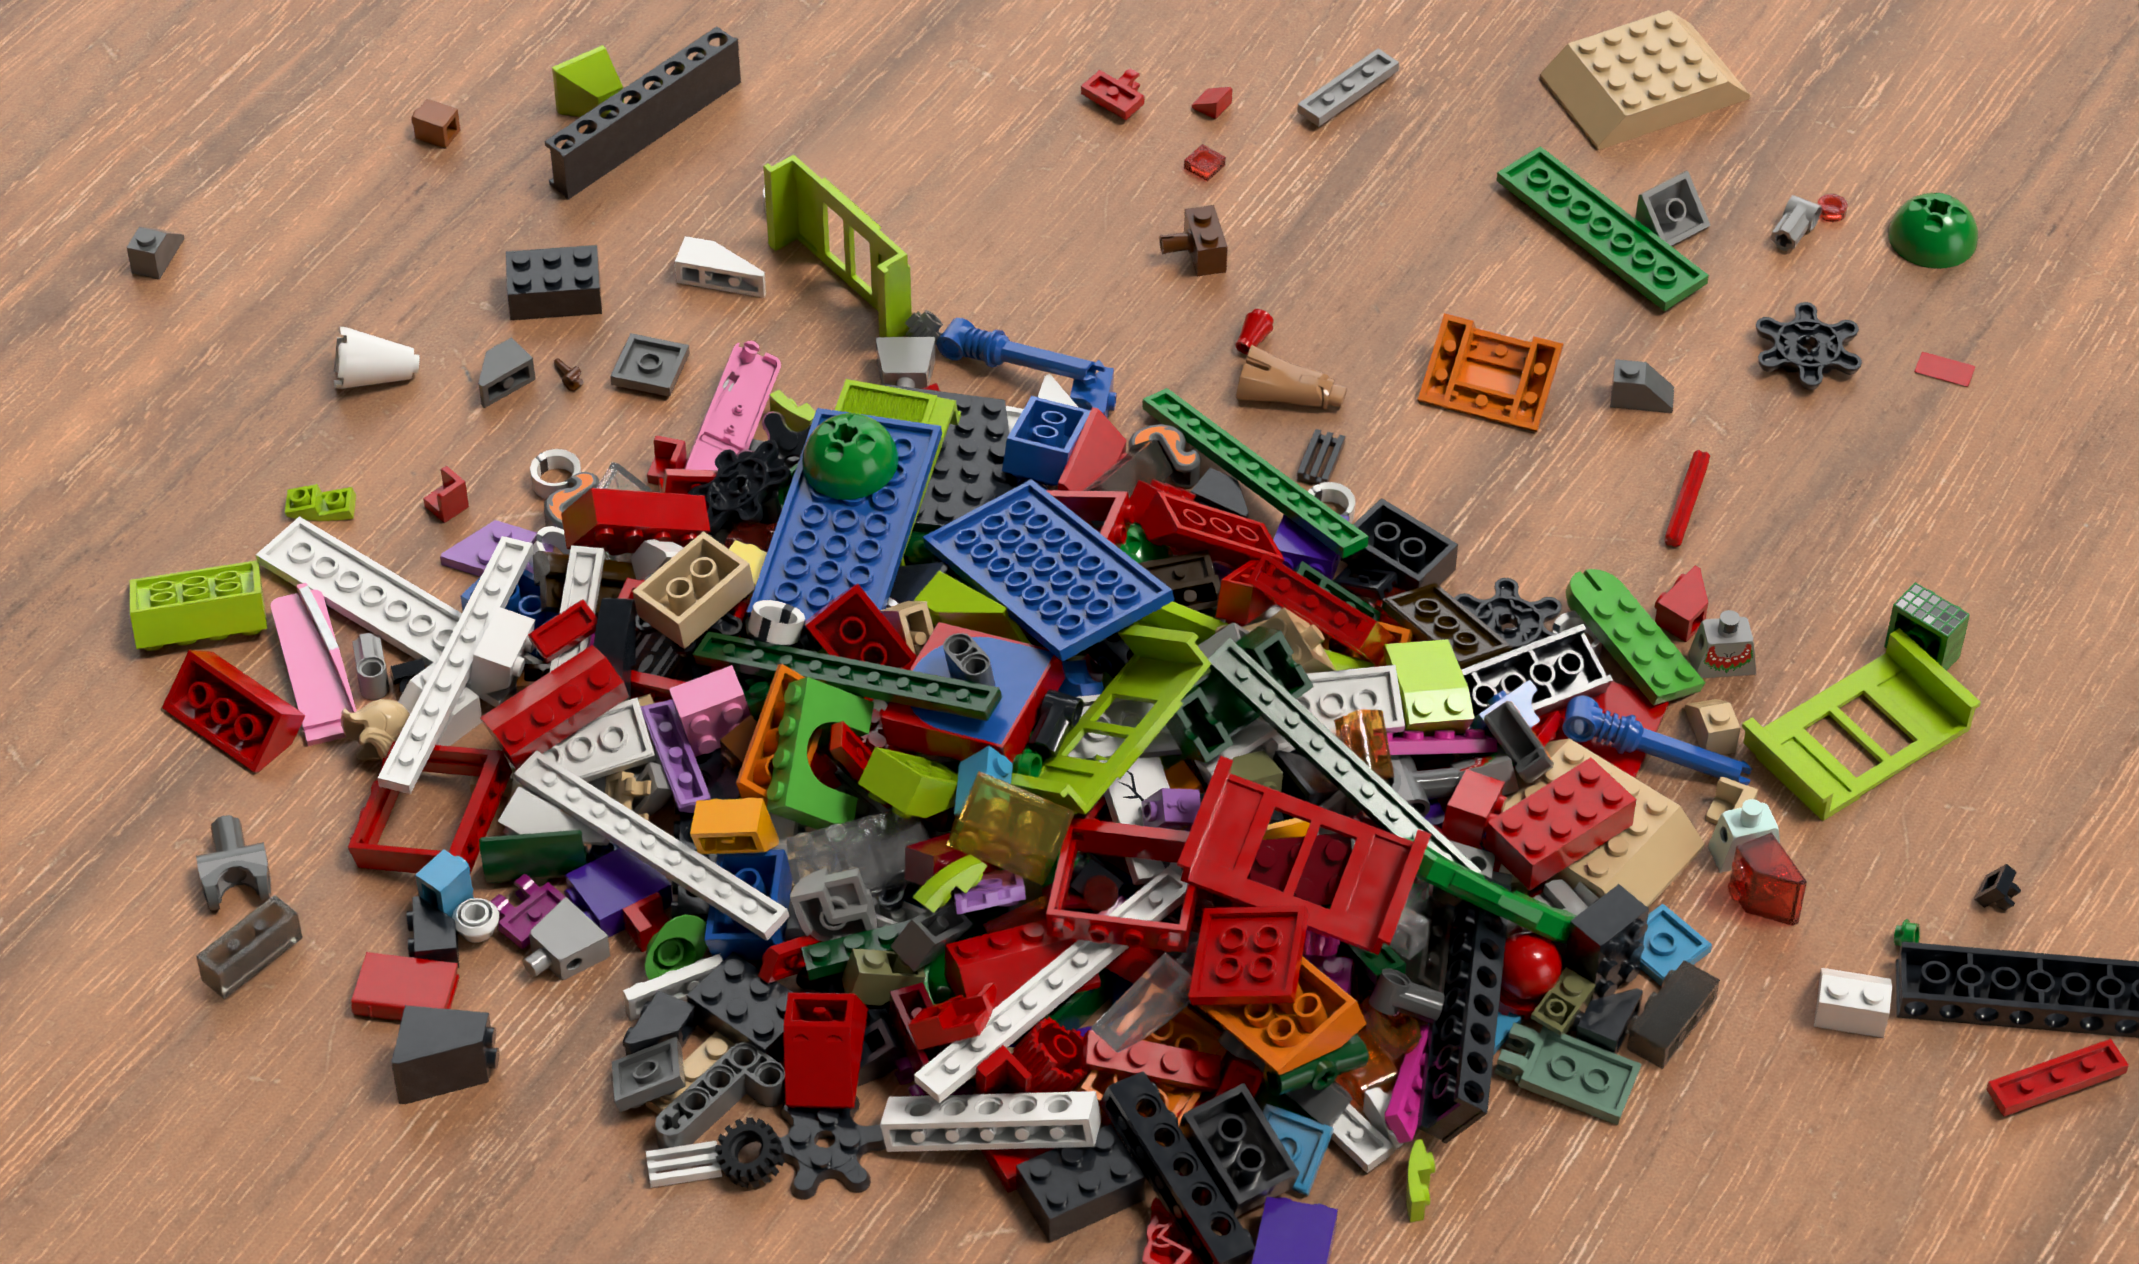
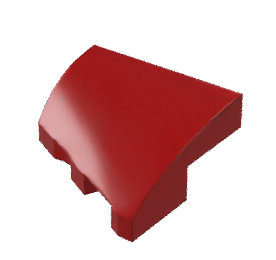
M994 982L984 985L983 990L976 996L964 998L961 994L943 1003L921 1010L908 1024L918 1050L979 1036L986 1027L994 1008L997 995Z
M1155 1197L1151 1203L1152 1214L1150 1225L1147 1228V1246L1144 1248L1142 1263L1198 1264L1199 1262L1193 1251L1186 1243L1160 1199Z

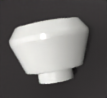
M472 898L459 904L454 910L452 918L455 920L456 931L469 942L479 943L486 941L492 936L499 922V911L492 902L486 899Z

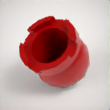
M1528 931L1510 935L1506 939L1498 1012L1502 1015L1507 1016L1511 1012L1517 1015H1525L1524 1020L1531 1019L1532 1013L1547 992L1559 982L1562 969L1561 954L1552 940Z

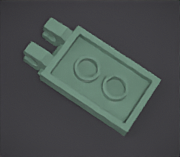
M1513 1023L1505 1047L1521 1054L1526 1053L1524 1057L1502 1049L1494 1071L1495 1074L1508 1080L1515 1079V1082L1519 1083L1518 1087L1618 1125L1639 1074L1641 1063L1569 1035L1563 1034L1560 1036L1545 1026L1538 1033L1532 1028Z

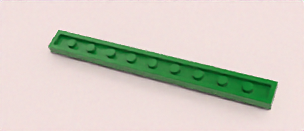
M1168 388L1142 399V409L1162 424L1177 428L1183 433L1187 443L1340 557L1345 558L1368 547V535Z

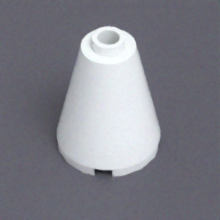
M339 327L340 335L344 336L343 338L337 337L334 372H338L340 380H334L335 388L345 389L408 380L412 378L413 373H418L419 355L414 354V348L347 327Z

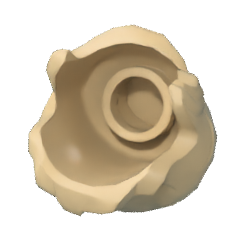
M380 699L368 703L354 713L344 708L341 711V727L348 739L359 741L360 745H363V748L357 753L358 760L377 761L381 759L383 761V758L387 757L393 741H397L410 714L399 702Z

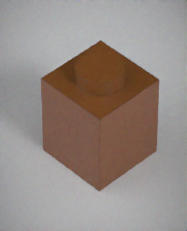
M426 99L412 115L411 123L414 127L415 139L445 149L461 131L458 109L430 99Z

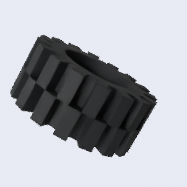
M746 1117V1124L741 1119L736 1120V1128L732 1129L728 1125L725 1128L728 1135L720 1134L718 1137L721 1145L715 1146V1151L718 1154L716 1156L717 1162L734 1184L737 1185L739 1182L742 1187L748 1188L750 1182L753 1188L760 1187V1179L767 1184L771 1181L768 1177L770 1173L777 1176L780 1172L776 1165L783 1166L784 1159L781 1156L785 1155L784 1148L781 1145L783 1143L769 1124L766 1125L764 1120L758 1118L757 1122H755L752 1117ZM752 1142H758L762 1145V1152L757 1159L750 1163L738 1161V1153L745 1145Z

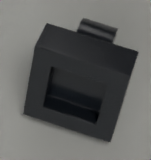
M423 658L390 667L393 685L400 683L399 691L401 695L410 679L425 669Z
M2005 864L1987 874L1975 900L1984 908L1994 902L2002 910L2013 907L2015 902L2009 897L2012 898L2021 892L2019 886L2013 883L2017 872L2008 864Z

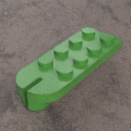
M1587 569L1584 573L1579 571L1572 576L1565 592L1569 609L1576 611L1653 706L1701 692L1705 681L1618 578L1598 569Z

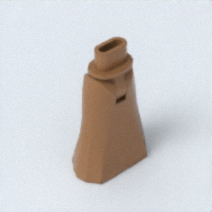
M1251 345L1246 363L1239 377L1236 399L1285 402L1321 407L1323 404L1324 409H1327L1328 405L1341 408L1346 396L1347 387L1334 384L1335 380L1326 374L1289 363Z

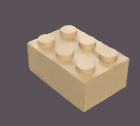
M702 532L632 592L638 616L685 649L752 592L755 587L750 563L705 532Z

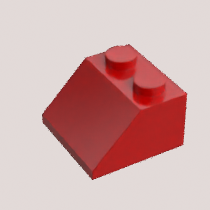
M1466 769L1447 804L1442 825L1444 837L1450 841L1470 847L1480 845L1487 831V822L1501 814L1504 810L1507 797L1502 795L1505 782Z

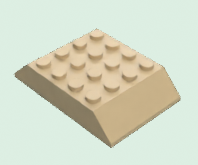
M1669 10L1568 43L1540 73L1541 81L1597 151L1750 99L1748 91L1692 24Z
M1571 739L1548 742L1545 749L1554 762L1553 768L1532 783L1525 782L1515 768L1514 772L1519 791L1503 795L1507 797L1503 812L1592 757L1637 799L1633 825L1550 877L1546 882L1563 880L1573 890L1581 882L1599 899L1620 884L1645 906L1649 907L1704 849L1705 843L1682 807Z

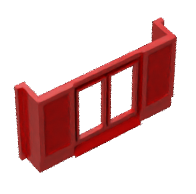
M1220 755L1177 863V866L1183 868L1180 881L1230 899L1229 901L1244 907L1306 906L1309 912L1308 931L1327 938L1332 937L1379 955L1383 943L1390 946L1431 834L1418 829L1413 842L1231 774L1233 760ZM1274 810L1310 823L1284 892L1247 879ZM1320 827L1356 840L1330 909L1294 896Z

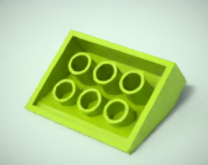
M257 560L129 580L130 617L136 649L144 648L147 651L160 649L166 644L177 643V645L184 646L193 644L198 639L222 640L230 634L254 635L260 633L262 629H267L260 566Z

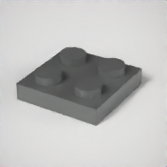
M630 333L610 376L611 385L670 397L690 354L689 345Z
M677 1037L612 1061L614 1102L620 1112L630 1108H638L650 1100L663 1095H672L679 1089L686 1087L682 1046Z

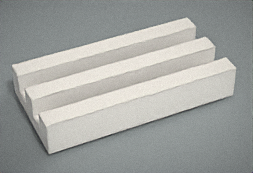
M717 1141L646 1151L651 1188L722 1177L721 1167L716 1159V1156H718L715 1151ZM710 1163L713 1164L710 1166L691 1168V1166L704 1165ZM677 1169V1171H670V1172H664V1173H657V1174H656V1172H658V1171Z

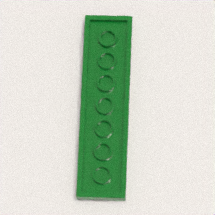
M1541 146L1497 172L1496 181L1663 311H1666L1708 284L1709 275Z

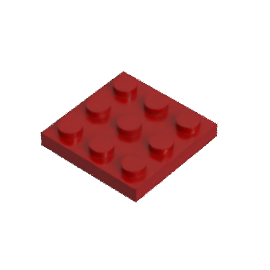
M1307 907L1204 908L1188 997L1191 1004L1295 1003L1309 918Z

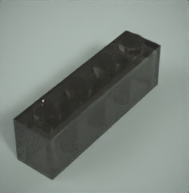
M1154 439L1131 450L1083 491L1128 492L1130 499L1138 480L1151 483V480L1155 479L1165 484V479L1174 470L1158 442ZM1091 521L1095 529L1103 526L1105 521Z

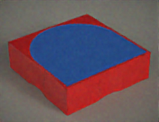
M938 622L910 670L953 678L948 670L943 643L950 635L956 633L968 634L989 657L995 687L1000 688L1002 699L988 721L890 702L881 716L887 744L927 755L946 756L961 762L990 746L1013 763L1016 755L1023 752L1034 725L1041 717V706L1049 689L1058 691L1065 679L1062 661L1045 647Z

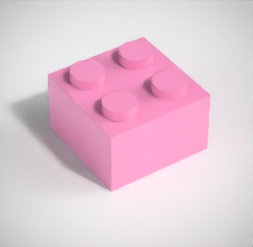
M732 665L669 689L676 712L695 757L721 748L720 739L750 716L745 695Z

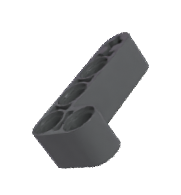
M1225 1029L1218 1038V1042L1231 1054L1241 1059L1252 1061L1261 1071H1264L1266 1063L1252 1051L1244 1048L1245 1045ZM1336 1081L1321 1090H1315L1310 1083H1307L1305 1087L1287 1093L1314 1119L1323 1125L1333 1127L1353 1100L1352 1096Z
M742 1042L734 1045L659 1113L655 1121L658 1148L664 1149L693 1144L746 1094L765 1107L779 1106L785 1101L784 1067L751 1043Z

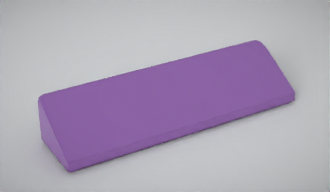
M673 700L641 706L647 729L679 811L694 813L697 800H711V797L676 712Z

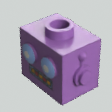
M1161 788L1141 802L1143 826L1190 831L1201 805L1199 790Z

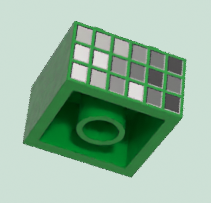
M1915 582L1893 604L1884 647L1887 648L1890 634L1900 628L1947 671L1961 656L1970 614Z

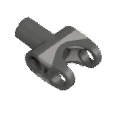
M1376 755L1362 759L1423 817L1430 811L1428 799L1452 797L1460 782L1456 768L1417 771L1411 755Z
M231 815L218 817L211 823L215 852L196 856L203 893L210 911L220 909L219 903H222L224 893L237 885H246L253 888L257 895H260L261 901L271 899V876L264 842L245 846L239 818Z

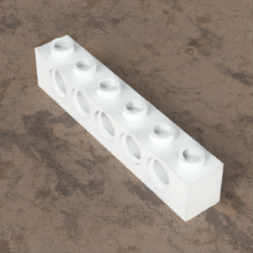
M1096 1091L949 1095L941 1103H938L931 1096L888 1097L880 1126L887 1152L1095 1147L1102 1118Z

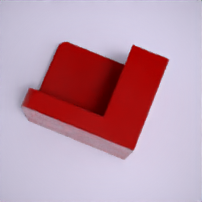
M655 436L653 441L655 457L647 473L648 483L658 485L659 478H664L665 469H684L687 461L685 441Z
M448 466L441 469L443 485L423 498L424 507L443 523H446L469 507L466 482Z
M658 892L623 909L625 930L641 952L647 950V945L651 938L670 921L663 911L662 897Z

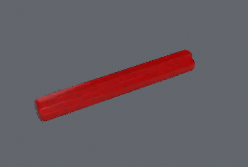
M1697 450L1693 453L1665 534L1664 542L1668 546L1672 545L1676 548L1682 543L1709 464L1710 455L1707 451Z

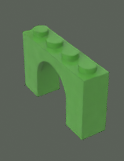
M810 677L791 682L784 694L785 708L783 719L778 727L779 741L772 761L774 766L772 780L767 789V810L772 814L830 835L851 831L858 798L827 787L815 777L809 766L807 746L810 736L816 728L831 733L832 725L844 721L858 737L869 734L874 702Z

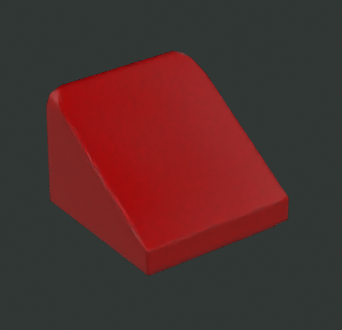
M1207 88L1192 104L1191 108L1217 119L1232 103V88Z

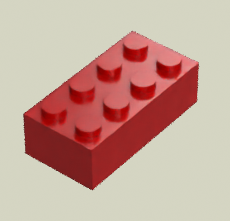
M591 488L561 513L566 548L571 550V545L604 548V552H608L610 555H621L624 553H635L644 541L652 539L659 540V542H674L685 547L702 532L706 534L710 532L705 496Z
M1590 757L1488 821L1485 848L1493 853L1495 858L1530 891L1632 826L1637 799Z

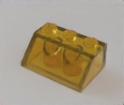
M978 771L953 822L947 846L1043 885L1055 863L1075 811Z

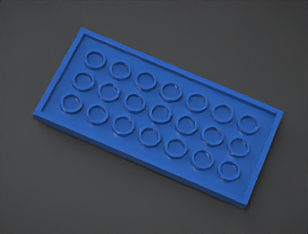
M817 408L807 439L823 421L849 412ZM865 415L879 422L890 433L896 444L899 459L894 476L883 488L869 496L858 499H835L816 491L805 478L802 465V450L747 610L748 618L751 616L753 605L756 602L773 600L799 609L804 614L805 621H807L830 601L857 583L879 610L886 609L942 436L941 426Z
M1032 479L923 536L925 548L942 562H946L949 568L979 593L1006 607L1009 618L1062 662L1174 601L1172 589Z

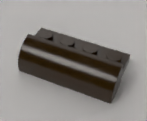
M1209 550L1139 563L1172 589L1173 602L1200 613L1217 611L1221 584L1218 575H1215Z
M538 551L533 555L534 586H540L541 611L560 613L570 554ZM604 559L595 611L597 618L602 598H618L626 579L636 580L632 562Z

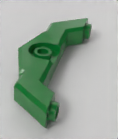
M1408 837V838H1405V839H1408V840L1414 842V840L1411 839V838H1409V837ZM1428 846L1416 876L1437 888L1552 941L1567 943L1570 921L1577 916L1566 910L1548 906L1516 890L1514 893L1509 892L1508 889L1489 882L1485 879L1484 875L1445 858Z

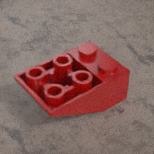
M788 993L783 1026L785 1102L787 1107L854 1109L868 1011L866 1005L856 994Z

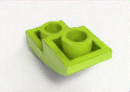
M780 389L769 394L770 412L776 411L781 413L785 418L788 428L797 432L803 431L809 426L816 411L808 403L798 407L792 398L788 399Z
M318 484L288 489L285 515L294 519L300 516L308 521L354 519L356 494L352 487L322 492Z
M972 855L960 858L931 877L917 891L913 898L922 906L935 913L938 908L943 907L949 901L954 887L966 894L969 889L977 886L983 877V871L987 868V865Z
M1423 1139L1415 1140L1409 1159L1406 1205L1410 1222L1424 1220L1425 1206L1430 1205L1428 1188L1430 1175L1435 1173V1161L1432 1152L1426 1153Z

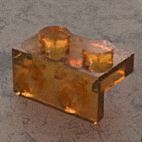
M1371 995L1361 1002L1364 1013L1363 1017L1367 1023L1365 1035L1377 1049L1383 1047L1396 1060L1403 1053L1408 1054L1417 1047L1422 1037L1417 1018L1403 1013H1399L1395 1017L1394 1015L1383 1014L1369 1004Z

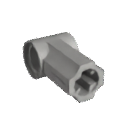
M1792 195L1785 207L1782 219L1772 232L1771 240L1774 241L1777 248L1784 251L1794 249L1806 231H1812L1815 228L1821 215L1822 206Z
M372 633L360 634L355 641H352L360 693L366 699L377 700L387 695L389 691L381 638L374 636Z

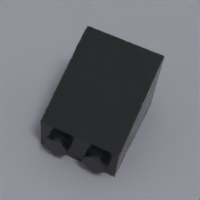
M405 1005L391 1061L399 1104H409L489 1082L491 1070L497 1069L499 1063V1048H494L496 1028L491 1027L489 1013Z

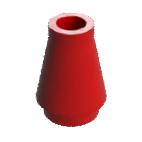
M1254 309L1246 314L1239 339L1235 344L1239 352L1248 355L1251 345L1257 347L1273 331L1274 320L1269 313L1262 309Z

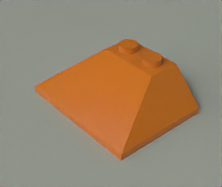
M1444 313L1418 401L1538 432L1564 344L1533 336L1532 342L1485 331L1476 328L1473 320Z

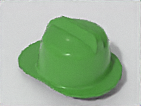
M692 915L675 917L668 921L651 938L647 945V955L644 964L646 976L649 980L662 976L668 971L678 970L691 965L702 958L708 948L704 940L707 925L704 920Z

